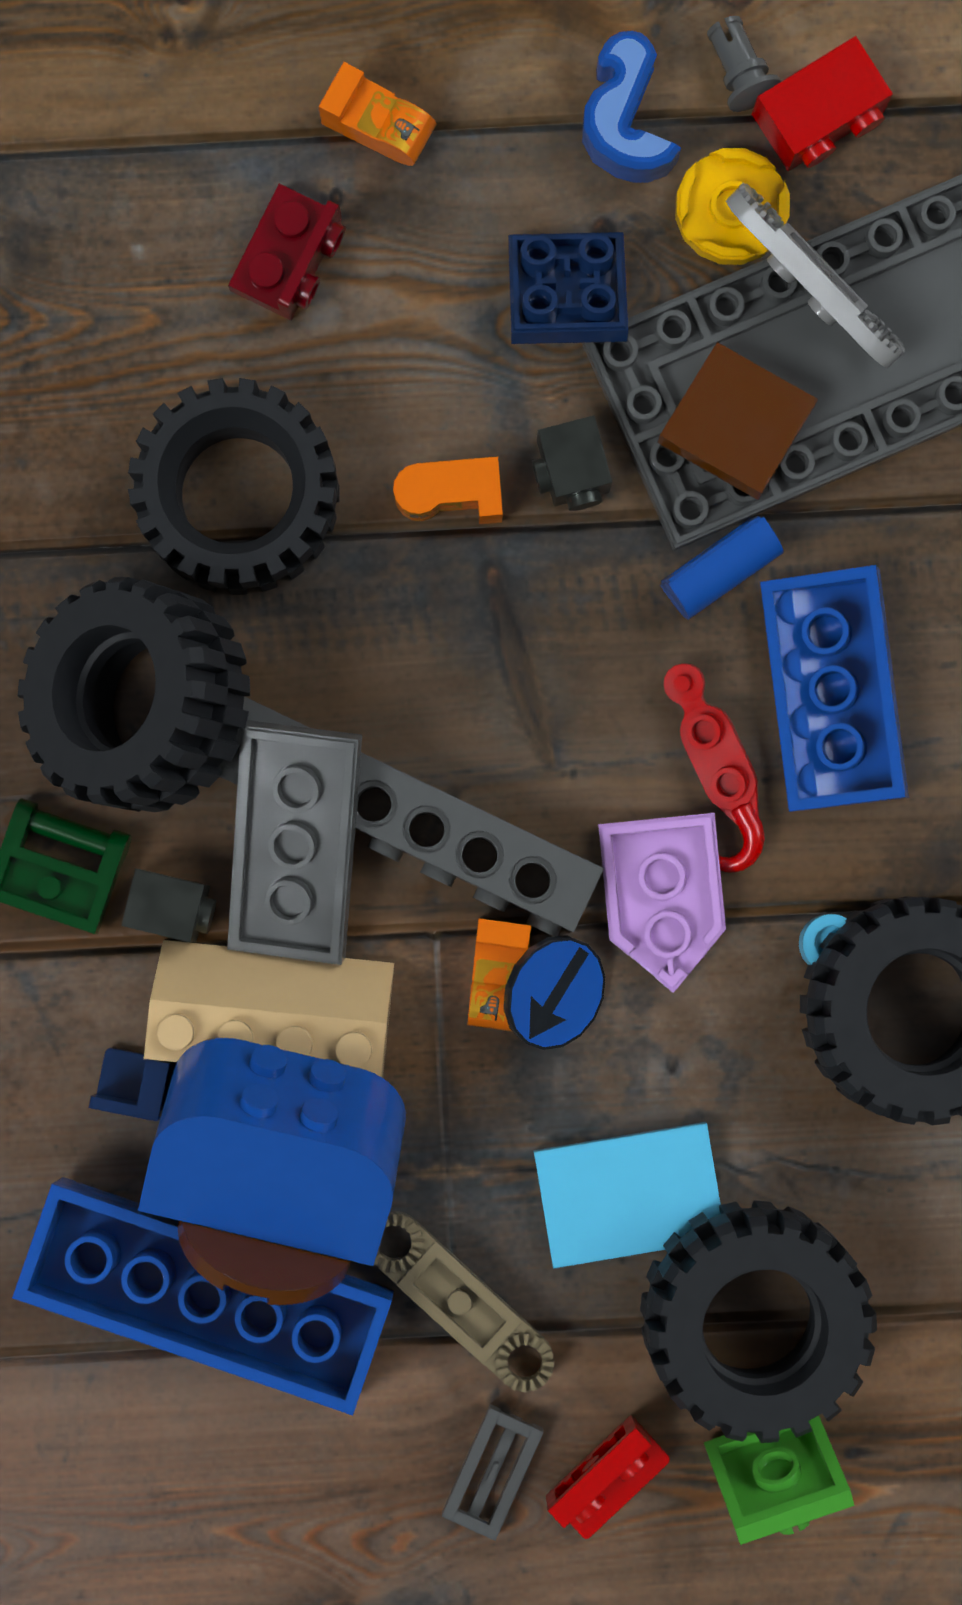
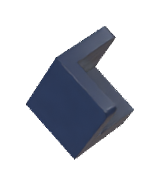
M117 1048L107 1049L104 1055L97 1093L91 1096L88 1108L158 1122L165 1104L175 1062L144 1059V1054Z

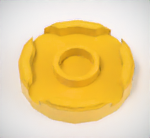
M722 148L709 153V156L700 159L697 163L695 162L686 171L676 194L675 220L683 240L699 256L717 264L743 265L763 257L769 251L734 215L726 203L728 197L742 183H747L757 191L758 195L761 194L764 197V200L761 202L762 205L769 202L771 208L777 211L784 224L787 223L790 216V193L785 180L783 182L781 176L776 172V167L766 157L746 148Z

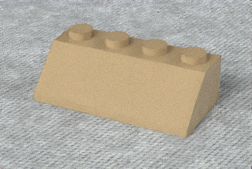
M163 940L149 1003L144 1059L177 1062L186 1050L200 1042L216 1038H234L261 1045H272L282 1050L315 1058L334 1060L340 1064L368 1070L383 1078L395 963L345 958L342 965L227 950V946Z

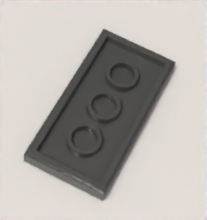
M247 720L246 729L241 728L227 950L342 965L346 957L362 748L361 734Z

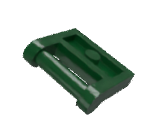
M20 798L14 808L0 848V902L93 934H98L120 868L128 853L132 836L115 829L109 834L38 810V803ZM30 832L103 856L98 872L24 848L27 836Z

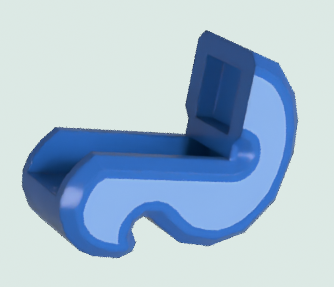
M624 31L610 37L598 56L596 77L598 81L605 83L592 92L585 105L582 143L592 162L612 176L632 183H648L669 174L679 160L681 147L643 130L631 128L653 74V65L657 53L650 40L642 33Z

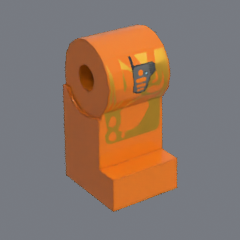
M343 62L318 106L322 125L407 166L415 164L437 125L431 115L411 102L395 97L394 93L365 78L363 71L346 62Z
M498 457L416 463L406 466L398 473L394 480L393 493L396 506L402 515L410 520H428L438 514L439 511L478 509L479 524L502 523L503 512Z
M478 919L468 1026L513 1032L509 1028L503 1009L505 986L514 965L528 950L530 925Z

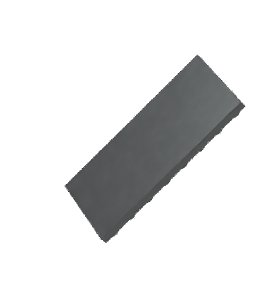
M962 174L806 241L868 305L866 309L871 311L872 314L874 313L879 320L881 319L885 323L882 329L885 331L889 327L892 330L891 333L895 334L899 338L898 340L902 342L905 352L889 368L882 366L874 360L837 321L832 326L825 323L811 309L807 302L812 295L797 279L791 284L782 279L769 265L767 259L628 318L627 342L582 343L673 551L962 426ZM717 342L818 399L813 411L759 500L657 443L661 432Z

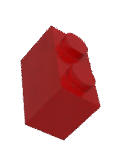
M854 36L757 96L751 115L787 171L803 162L807 168H811L825 160L837 149L834 144L836 141L851 132L856 138H859L880 125L885 120L883 112L893 93L858 38Z

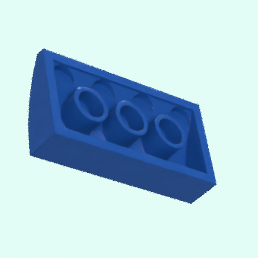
M877 565L760 582L789 812L909 798L880 569Z

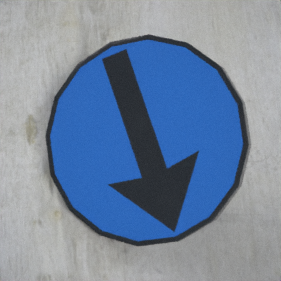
M567 935L547 937L531 946L514 965L505 986L503 1009L509 1028L525 1044L542 1050L561 1048L579 1038L595 1020L604 999L605 974L600 957L589 944Z

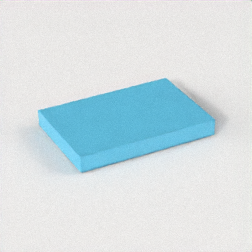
M706 1122L533 1150L553 1269L665 1250L663 1244L674 1232L682 1238L692 1229L688 1220L702 1212L708 1219L721 1214L719 1209L721 1203Z

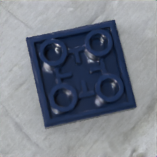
M623 232L508 235L511 344L628 341Z

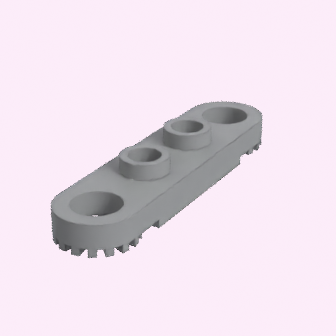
M742 183L728 197L726 203L745 227L771 252V255L767 258L769 265L786 282L791 284L797 279L812 295L807 300L809 306L825 323L832 326L837 321L874 360L882 366L889 368L905 352L902 342L898 340L899 338L891 333L892 330L889 327L884 331L882 328L885 326V323L881 319L879 320L874 313L872 314L871 311L866 309L868 305L789 223L784 224L782 218L775 209L771 208L769 202L762 205L761 202L764 200V197L761 194L758 195L757 191L747 183Z

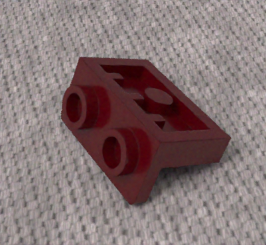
M279 183L228 284L229 290L292 321L298 307L307 309L318 290L320 277L316 276L315 273L324 255L332 258L342 242L346 226L340 224L342 221L340 205L330 200L327 201L326 205H323Z

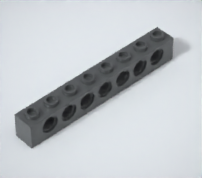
M244 697L243 710L249 711L248 720L309 728ZM239 727L235 742L240 744L241 728ZM240 745L232 760H223L219 766L223 771L220 777L238 785ZM361 752L355 829L372 837L368 848L397 862L400 861L403 852L425 862L420 873L449 887H452L456 877L476 886L477 889L473 898L499 911L505 912L509 903L530 912L525 923L549 935L558 936L561 928L570 932L575 931L604 868ZM372 789L386 792L391 799L390 812L384 819L376 822L363 819L358 811L360 797ZM423 814H432L438 817L444 825L442 839L431 847L417 845L410 835L413 821ZM484 839L495 847L497 860L490 870L478 873L470 870L464 864L462 853L465 846L472 840ZM527 864H536L545 869L549 877V886L542 896L529 898L518 891L515 877L521 867Z

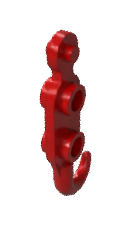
M683 663L675 665L668 670L664 677L663 685L667 696L681 705L684 710V718L680 727L682 743L706 795L713 804L738 825L743 836V847L739 853L731 857L719 855L720 871L728 873L744 871L757 861L763 851L765 841L763 825L758 811V781L755 770L729 716L725 711L717 706L708 704L704 699L706 682L701 670L693 664Z

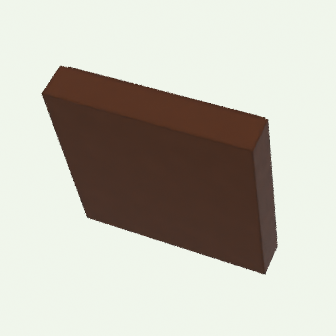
M717 342L661 432L657 443L759 500L813 411L818 399Z

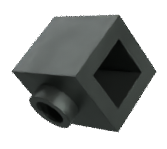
M595 415L539 429L536 441L541 458L532 460V466L540 494L550 492L554 507L568 504L569 511L582 510L602 503L601 494L610 492L612 479Z

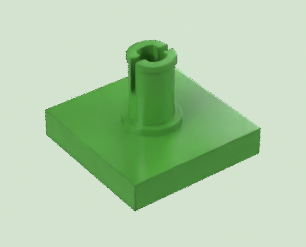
M819 1415L809 1421L812 1432L797 1438L792 1430L788 1428L779 1431V1442L760 1443L756 1434L747 1432V1437L743 1442L726 1438L725 1435L704 1442L709 1461L740 1545L777 1532L785 1535L794 1534L792 1529L794 1526H798L799 1531H802L814 1519L855 1506L850 1488Z

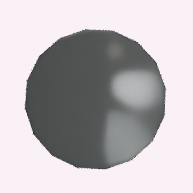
M729 16L724 18L728 26L732 41L727 40L719 21L709 28L707 36L712 42L726 72L723 82L729 91H734L729 96L727 105L733 112H742L754 108L757 96L780 83L781 79L777 75H766L769 67L763 58H757L743 27L742 19L739 16Z

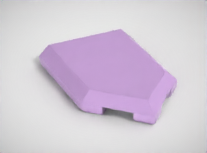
M715 813L598 824L602 867L604 868L603 878L609 939L674 993L726 930Z

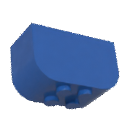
M216 1038L200 1042L186 1050L175 1065L151 1149L138 1211L374 1266L393 1201L406 1122V1110L403 1100L397 1090L377 1074L361 1068L340 1064L334 1060L315 1058L282 1050L272 1045H261L234 1038Z

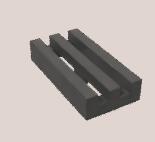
M489 1404L444 1505L442 1517L496 1541L544 1433L543 1428L533 1423L531 1425L524 1422L522 1418L514 1414L509 1415L502 1412L500 1408ZM495 1424L504 1427L503 1433L470 1507L465 1512L458 1509ZM516 1433L526 1437L489 1522L479 1518L480 1513Z

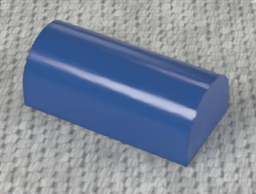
M764 516L752 517L661 580L660 586L681 615L689 620L783 554V547Z

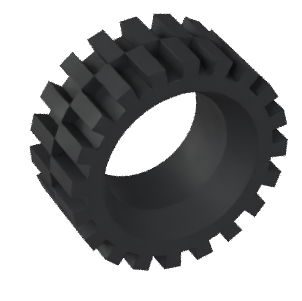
M223 378L207 380L209 391L196 395L193 387L190 386L178 392L177 394L182 402L172 410L163 403L153 413L158 422L154 429L150 432L144 427L142 428L136 440L141 449L139 458L130 457L128 474L134 480V489H128L130 505L137 513L138 520L136 522L143 536L149 541L161 559L184 579L188 580L190 578L196 581L201 588L216 592L217 588L228 589L231 595H247V588L260 587L265 592L277 588L276 581L288 574L292 580L305 571L302 564L310 556L317 559L325 548L323 539L327 531L333 532L337 520L335 513L336 502H340L336 466L328 441L321 427H316L310 412L299 402L296 406L290 403L286 392L272 385L268 392L260 390L256 380L239 378V387H227ZM245 438L271 447L286 461L291 469L293 480L291 501L284 517L266 535L256 540L239 544L218 542L202 535L189 523L182 502L184 479L193 461L208 447L228 439Z

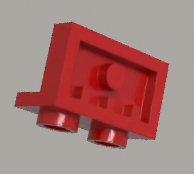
M630 1415L546 1494L547 1510L563 1528L571 1524L584 1539H589L669 1463V1455L641 1424Z

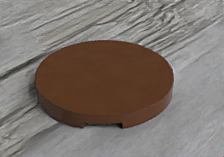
M179 1221L178 1237L182 1250L190 1264L203 1278L221 1290L229 1286L246 1294L267 1298L268 1305H292L319 1298L340 1284L352 1263L349 1260Z

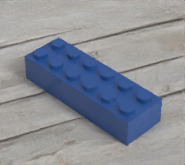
M65 1177L51 1184L12 1297L13 1299L353 1416L392 1302L393 1290L345 1274L344 1279L338 1286L319 1298L292 1305H268L267 1298L246 1294L229 1286L221 1290L203 1278L190 1264L182 1250L178 1237L179 1220L138 1211V1202Z

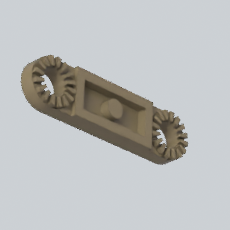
M390 1211L385 1227L398 1225L405 1228L412 1240L411 1248L407 1254L399 1258H390L378 1249L374 1265L481 1364L485 1365L512 1390L526 1393L536 1391L544 1386L553 1374L554 1355L549 1342L412 1216L404 1212ZM521 1345H531V1347L537 1349L542 1357V1364L539 1370L528 1377L514 1374L508 1366L510 1352L515 1347Z

